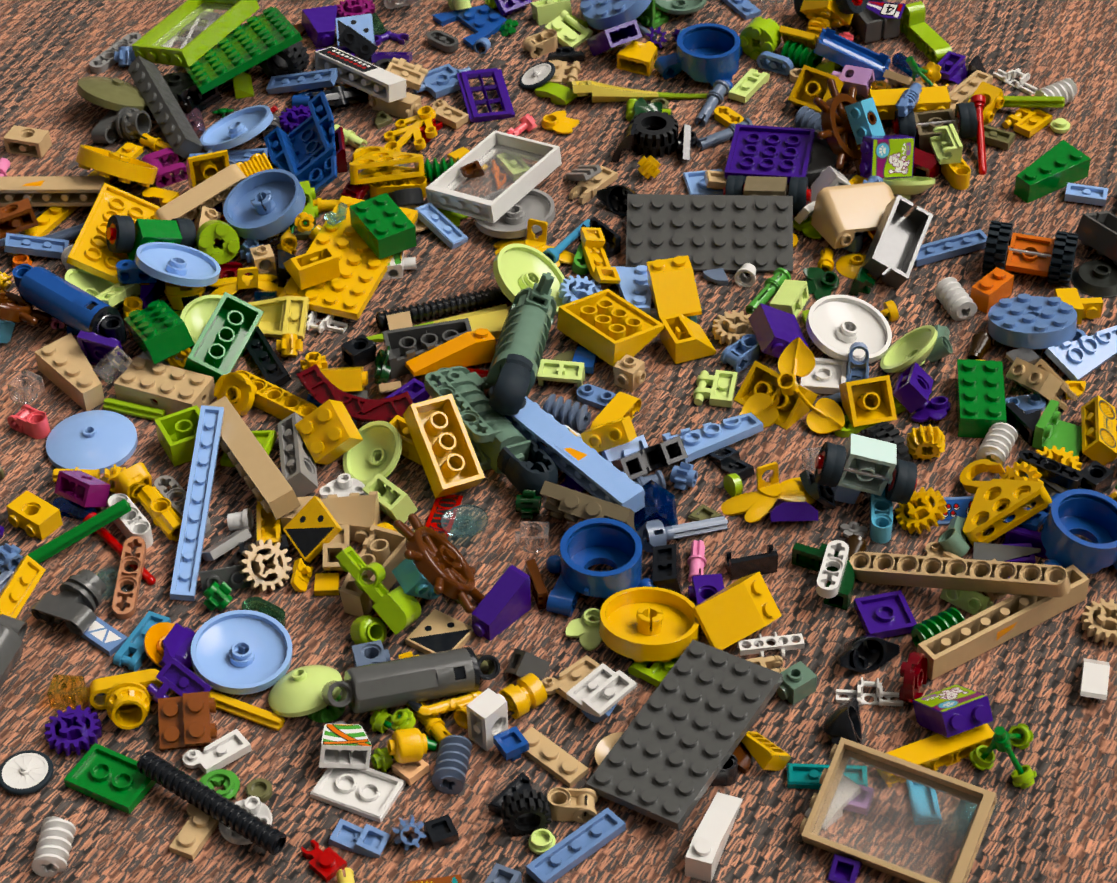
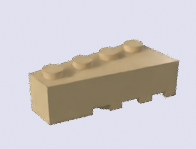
M72 333L34 352L38 370L85 411H89L104 403L105 398L102 384Z
M372 525L369 530L370 535L368 538H365L362 544L363 549L358 555L366 565L376 562L384 567L386 576L382 584L389 591L397 581L392 570L406 559L404 557V552L407 550L406 538L397 531ZM368 570L367 575L369 579L375 581V574ZM348 572L339 590L344 612L358 617L368 615L373 610L372 606L375 603L365 591H361L356 586L355 579Z

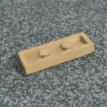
M533 727L522 734L529 743V750L524 752V754L569 788L588 774V767Z

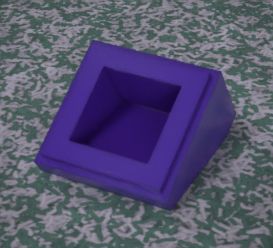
M834 854L827 881L833 883H856L862 863Z

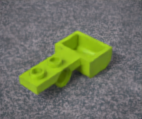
M351 546L343 549L336 555L340 567L345 572H349L355 579L356 586L361 591H365L375 604L372 608L395 635L420 617L421 605L414 596L405 594L401 586L389 592L382 584L386 572L381 564L373 562L366 565ZM368 570L375 574V581L369 579L367 575Z

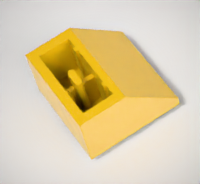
M329 245L290 258L284 262V267L301 290L340 277L338 256Z
M681 313L660 318V322L665 325L664 329L660 332V340L675 364L716 354L715 348L701 326Z

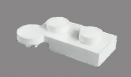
M235 729L205 746L203 752L196 749L184 753L182 760L185 767L190 769L199 767L206 774L225 767L251 752L252 749L251 744Z

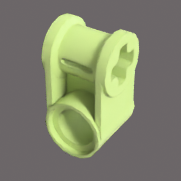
M448 0L451 10L471 8L470 0Z

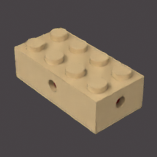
M135 357L114 382L116 398L118 400L163 409L166 411V415L195 405L201 409V405L208 406L215 398L214 377L163 363L154 364L151 360Z

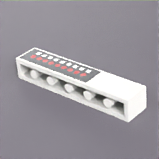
M332 46L315 51V70L337 68L339 72L337 80L388 103L406 97L407 85L405 78Z

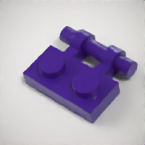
M172 656L156 676V678L163 682V685L158 688L151 683L147 691L153 697L152 700L158 704V698L169 697L167 692L170 688L182 696L184 693L210 692L213 687Z

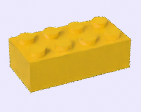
M452 393L414 403L407 408L403 417L435 499L478 486L485 476Z

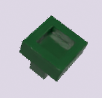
M860 267L851 285L849 295L857 296L859 292L870 294L875 280L867 275V269Z

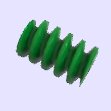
M787 40L781 51V55L788 57L796 68H803V65H807L816 69V66L823 59L822 56L813 53L814 49L812 50L810 47H805L802 44L799 45L797 42L793 43L792 40Z
M444 157L440 163L434 158L432 164L426 158L424 163V176L426 179L429 178L430 183H432L435 177L438 178L454 165L452 157L449 158L448 163H446Z
M948 608L921 623L915 624L911 630L912 640L918 648L919 643L965 619L956 608Z

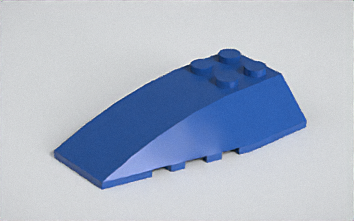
M323 91L307 102L312 115L298 127L287 134L277 126L263 138L272 163L278 169L294 174L299 182L309 180L310 188H315V194L337 178L334 116Z

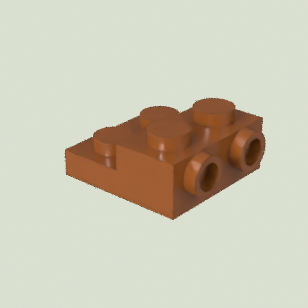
M206 691L184 693L179 697L158 698L160 750L205 747L211 744L213 739L217 738V725L212 723V713H216L215 697L211 698L209 692Z

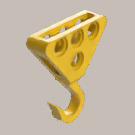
M380 146L356 149L352 154L353 161L349 163L350 184L352 185L425 175L422 154L389 151ZM414 163L415 168L394 165ZM359 169H365L362 172L358 173Z
M979 459L967 465L960 474V482L968 493H973L975 496L962 530L972 547L974 548V542H992L1047 508L1052 503V499L1041 481L1010 479L972 481L980 473H1005V470L1000 463L992 462L989 459ZM1036 502L1035 507L1030 510H1024L1028 504ZM1007 504L1004 509L997 511L1000 506ZM1015 515L1014 520L1004 523L1007 517ZM995 528L990 535H983L987 529Z

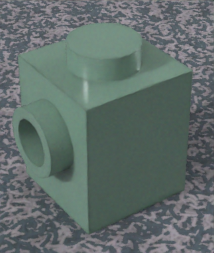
M799 661L781 672L783 674V682L776 692L782 700H787L794 705L816 691L817 675Z

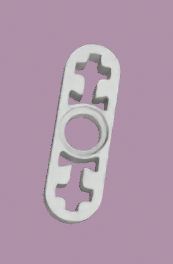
M834 540L827 545L816 585L817 594L823 598H833L839 592L849 554V546L844 541ZM836 551H839L838 558L834 557ZM834 566L837 567L839 570L831 572L826 568ZM827 580L831 581V585L829 587H826Z

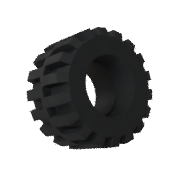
M301 41L262 61L259 63V67L263 69L262 72L266 73L269 79L272 76L304 72L309 65V54L306 53L308 50L306 47H303Z
M648 111L640 113V115H636L634 119H631L630 125L633 123L637 124L631 145L633 152H636L639 156L643 154L646 158L650 155L654 158L656 156L662 158L664 154L670 155L671 151L675 152L674 144L676 139H678V121L672 115L660 111Z

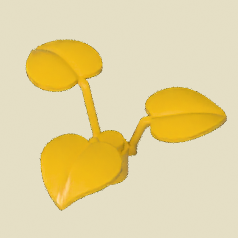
M800 337L794 339L784 349L778 360L780 375L777 379L779 388L776 389L775 401L773 402L768 394L756 393L747 399L739 414L752 413L763 423V428L770 427L779 418V412L775 406L778 405L781 394L791 396L796 393L812 410L808 413L806 421L808 427L813 432L829 434L842 429L845 425V416L838 403L829 398H821L814 407L798 389L796 376L805 377L815 367L814 354Z

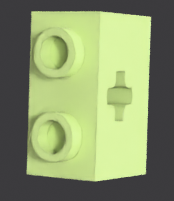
M380 473L362 489L366 495H369V492L378 491L380 510L394 521L401 520L405 523L408 520V516L418 510L407 493Z

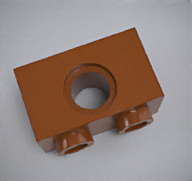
M28 198L0 207V239L5 238L6 233L16 234L39 225Z

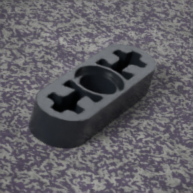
M1030 450L1019 452L1016 462L1021 464L1024 461L1033 465L1042 474L1040 478L1070 490L1080 488L1083 474L1080 471Z

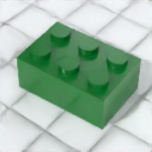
M387 193L349 206L351 226L379 260L417 246L415 225Z

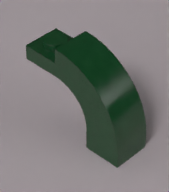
M796 542L792 548L791 564L819 572L827 544L822 543L820 548L817 549ZM836 551L834 557L838 558L839 551ZM847 560L838 594L833 598H824V604L846 611L851 604L854 590V570L849 560ZM834 566L826 568L831 572L839 570L837 567ZM828 581L826 587L831 585V581Z

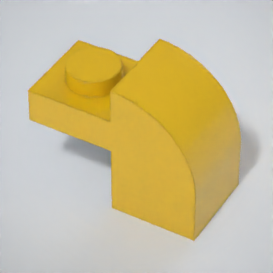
M1077 288L1055 289L1054 297L1061 298V301L1072 305L1076 310L1077 324H1082V319L1101 318L1103 308L1102 297L1080 298Z

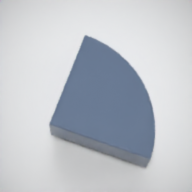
M723 268L703 271L702 276L705 280L722 286L728 285L729 280Z

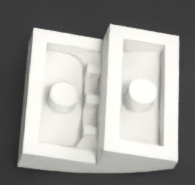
M602 663L570 689L566 696L567 700L591 715L601 717L637 687V683L622 671L614 672Z

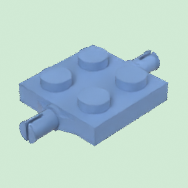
M446 64L429 70L419 91L413 89V92L417 94L422 91H428L436 99L460 90L456 76L457 73L471 71V68L468 66L459 70L453 68L450 64Z

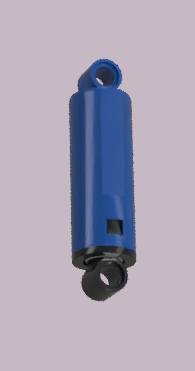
M21 264L13 269L12 274L17 291L26 302L78 332L81 330L88 333L94 332L99 336L107 338L112 337L120 341L121 344L126 340L127 335L123 319L117 309L43 267L33 268L29 264Z

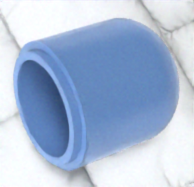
M485 37L478 39L474 43L475 52L479 53V48L485 47V51L481 54L486 53L491 47L490 40Z

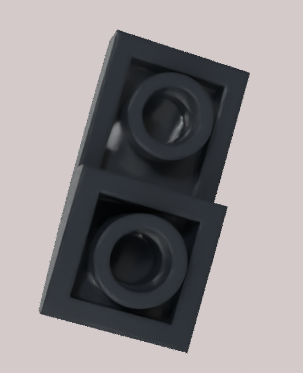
M807 469L799 474L803 487L813 499L832 510L836 508L835 495L829 486L816 483L815 474Z

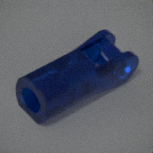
M896 53L892 57V64L912 77L913 71L906 62L908 57L902 53Z
M63 497L56 498L53 501V506L60 509L62 516L83 521L88 514L92 512L97 513L95 507H83Z

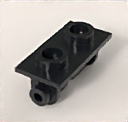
M350 26L346 27L337 40L366 62L372 58V54L378 48Z

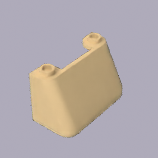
M885 182L825 187L817 194L811 225L834 249L847 247L852 243L856 232L877 230L886 206L895 198L894 194Z

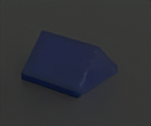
M653 480L643 485L645 507L634 513L635 530L638 532L646 521L659 519L664 527L678 525L675 496Z

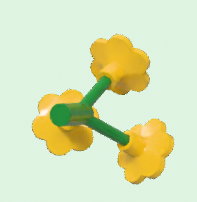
M912 56L906 59L907 64L913 71L912 81H915L918 74L921 77V81L927 83L930 87H938L935 82L941 79L940 65L930 61L926 66L919 68Z

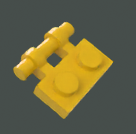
M1021 107L1014 115H1009L1002 123V126L1005 129L1012 126L1014 127L1013 131L1030 138L1050 124L1053 115L1038 108L1031 111V108Z

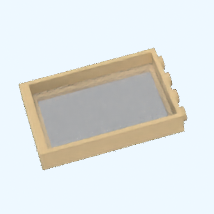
M841 737L839 744H834L829 757L832 761L829 768H825L821 774L820 784L822 785L819 793H814L811 798L809 807L812 810L808 818L804 817L799 832L802 833L803 842L859 861L865 866L910 883H966L996 806V793Z

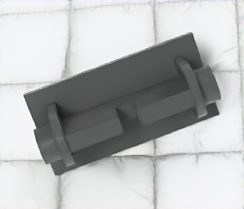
M244 565L199 572L203 592L214 581L219 585L224 581L232 590L251 587V581L244 583L243 580L247 576L246 574L239 573L240 570L244 569Z

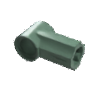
M939 324L934 326L938 336L932 352L927 357L931 363L953 352L949 342L950 331L946 326H940Z
M956 516L951 519L947 531L939 537L938 543L945 551L963 557L970 549L966 542L967 537L962 530L966 517Z

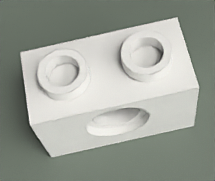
M487 688L466 705L468 737L488 751L494 746L493 736L509 729L507 701L501 694H496Z

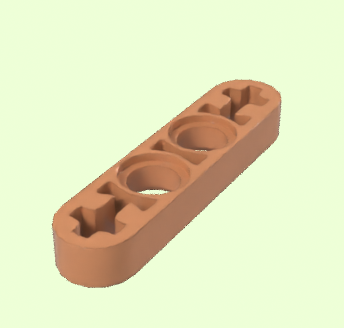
M138 536L128 538L123 545L112 602L113 615L120 620L131 618L137 606L146 557L145 541ZM134 546H139L136 548V556H132L131 549H133ZM130 564L138 566L133 572L125 570V567ZM126 584L134 586V589L130 592H123L121 590ZM123 600H126L127 608L124 611H120L123 608Z

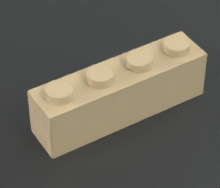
M378 491L369 492V495L361 496L359 493H350L347 497H338L337 494L328 495L327 498H321V501L339 525L350 526L351 541L363 543L365 538H368L370 535L369 530L371 526H377L381 523ZM314 496L297 497L301 506L281 517L283 533H285L283 528Z

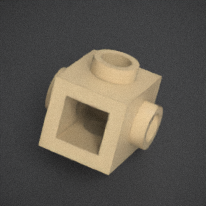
M626 354L613 367L614 385L634 392L646 378L645 362Z

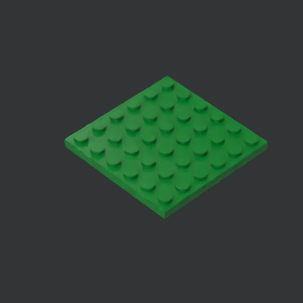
M269 7L263 11V14L252 16L247 19L246 23L235 28L190 67L183 68L201 94H204L303 39L296 28L276 7Z

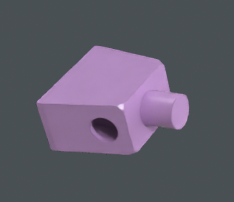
M845 65L842 73L833 71L831 74L837 76L844 83L841 94H848L849 89L855 87L857 89L856 95L868 99L869 91L877 89L873 69Z

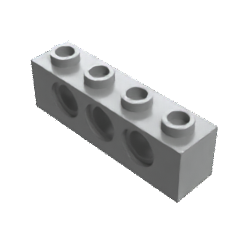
M294 412L277 423L281 473L293 488L296 496L304 497L318 488L316 463L295 427V424L303 418Z

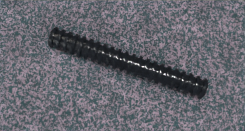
M498 286V288L492 287L491 290L489 288H486L485 291L481 289L478 293L473 291L472 294L467 292L466 295L460 294L459 297L454 295L453 298L451 296L447 297V299L441 298L440 301L438 299H435L434 302L430 300L428 303L422 302L421 305L419 303H416L415 306L411 304L408 308L406 306H403L402 309L397 307L396 310L390 309L389 312L384 310L383 313H380L379 311L376 312V322L378 328L384 330V328L389 329L386 315L410 311L411 320L414 324L418 320L419 322H422L423 319L428 321L429 318L435 319L437 316L438 318H441L442 315L446 317L450 313L451 315H454L455 312L460 314L461 311L467 312L469 309L473 311L474 308L479 310L480 307L486 308L487 305L492 307L493 304L497 306L499 303L505 304L506 301L508 303H511V301Z
M148 751L138 760L137 771L162 785V787L168 789V791L176 796H180L181 799L199 808V810L205 812V814L221 824L224 823L226 827H230L231 830L236 831L239 835H243L244 838L249 839L250 842L255 843L258 847H262L263 850L268 851L271 855L278 854L284 848L287 838L286 834L260 820V818L239 805H235L234 802L229 801V799L216 793V791L210 789L202 782L185 774L184 771L179 770V768L171 763H167L166 760L161 759L158 755Z

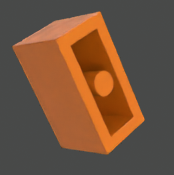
M996 267L971 287L970 298L976 303L977 309L987 314L990 308L998 303L1000 299L1009 297L1012 294L1014 275Z

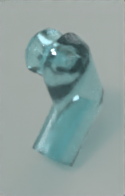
M340 203L335 214L333 211H329V214L326 213L324 219L327 221V224L334 226L344 221L348 206L345 203Z

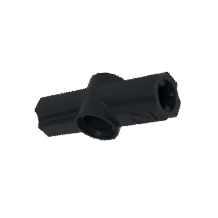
M337 86L323 91L330 108L333 107V109L368 101V93L355 87L345 88V86ZM320 92L311 93L310 100Z

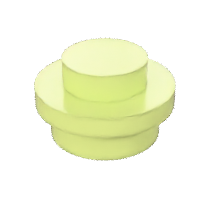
M1057 118L1051 122L1050 127L1055 133L1063 134L1069 131L1070 123L1064 118Z
M541 828L532 833L528 843L533 853L542 855L556 845V840L549 830Z

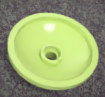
M913 176L909 178L883 179V182L891 188L894 195L899 194L906 199H910L911 195L923 193L935 184L936 179Z
M77 267L70 268L64 276V280L94 297L115 285ZM118 303L113 307L117 309L121 307L123 303Z
M222 295L198 297L189 302L183 309L180 318L184 321L194 344L197 342Z
M932 325L921 326L898 339L881 358L880 367L887 373L903 372L915 362L919 366L924 364L925 359L930 355L937 341L938 332Z
M373 421L359 428L358 431L363 440L343 455L344 472L350 474L351 478L361 481L364 486L378 473L385 478L388 477L399 462L402 452L401 435L392 424L386 421Z
M309 665L294 669L279 679L271 689L268 696L270 708L275 714L283 717H301L315 713L328 706L322 698L324 685L330 681H343L342 677L336 669L325 665ZM336 687L332 692L334 700L342 691L340 687Z

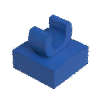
M516 726L493 736L494 745L506 760L515 761L521 758V753L529 750L528 741Z

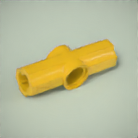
M148 484L142 487L137 494L138 501L152 517L154 525L158 526L169 540L178 541L182 520L172 509L170 500L164 498L155 486L152 487Z

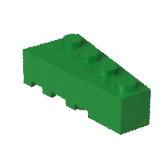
M1062 140L1016 175L1014 194L1026 203H1030L1066 187L1067 183H1075L1088 177L1091 158L1065 140Z

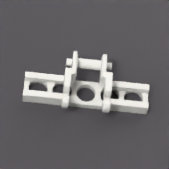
M1020 68L1010 70L1009 72L998 69L997 73L993 72V77L1030 96L1038 90V88L1026 83L1030 79V73L1024 74ZM1021 76L1022 78L1019 81L1015 80V78Z
M313 311L307 316V331L312 328L317 329L318 333L329 330L344 334L348 328V323L333 320L334 315H327L325 319L319 320L316 319L317 312Z
M773 632V636L764 637L759 633L756 639L739 640L737 642L740 656L759 654L760 657H764L765 650L779 649L782 658H785V651L804 649L805 645L802 633L777 636V633ZM773 641L775 645L770 646L767 642Z
M861 677L860 681H857V690L836 689V703L845 704L852 696L857 695L859 705L903 707V701L890 700L892 697L899 698V692H883V686L879 682V678L876 681H863V677ZM864 686L876 687V694L863 693ZM840 695H847L848 698H843V697H839V696H840ZM866 696H872L874 698V701L869 703L866 702L864 698Z

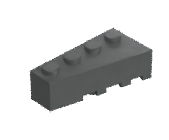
M464 318L382 331L384 351L387 346H390L387 364L391 367V379L411 373L405 366L406 361L466 332L472 331L469 319Z

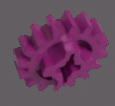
M345 0V2L340 1V5H337V17L339 18L371 13L372 16H375V4H373L372 0Z

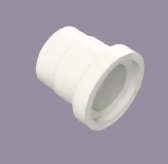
M750 263L743 264L735 274V282L738 286L752 287L756 281V268ZM743 272H747V273H749L751 276H750V277H746V275H745Z
M245 508L240 512L229 513L227 516L229 530L236 531L248 528L249 532H251L254 525L251 509Z

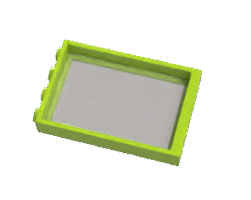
M187 0L131 45L136 58L140 56L156 64L190 67L260 8L257 0Z

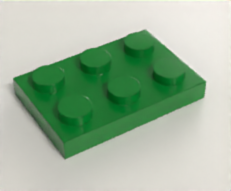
M97 743L90 748L64 778L66 787L127 814H131L156 784L155 781L137 771L138 761Z

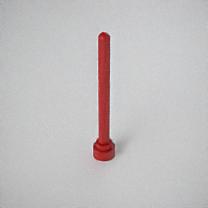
M977 94L970 98V102L974 103L976 113L979 115L976 135L979 174L985 175L987 167L983 110L986 107V97Z
M92 512L88 514L83 519V522L95 516L97 513ZM104 527L94 532L121 557L123 545ZM134 564L129 565L134 571L138 568ZM144 567L142 579L148 585H154L156 583L155 577Z

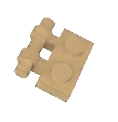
M393 57L386 71L405 78L407 87L419 91L429 70L423 68L420 64L414 65L406 62V59Z
M549 60L550 63L554 64L556 71L548 82L561 85L562 83H567V86L571 88L572 81L578 80L577 74L579 75L581 70L580 62L574 61L573 64L567 66L566 61Z

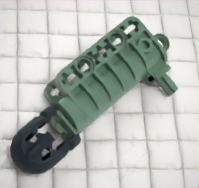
M547 272V274L543 273L539 283H535L533 289L529 287L517 293L502 327L485 380L486 383L494 385L489 389L490 398L488 403L494 411L501 415L512 416L518 414L519 410L526 405L525 396L528 397L535 384L543 351L557 309L555 299L550 296L552 292L550 288L555 277L551 276L550 272Z
M463 366L440 368L437 371L426 374L424 387L432 399L452 393L482 471L493 469L498 474L503 473L522 495L524 490H535V496L543 498L544 496L540 492L544 481L554 484L558 483V468L543 449H540L534 440H527L504 415L494 411L489 405V399L485 396L484 390L494 385L486 383V377L481 378L476 372H470Z

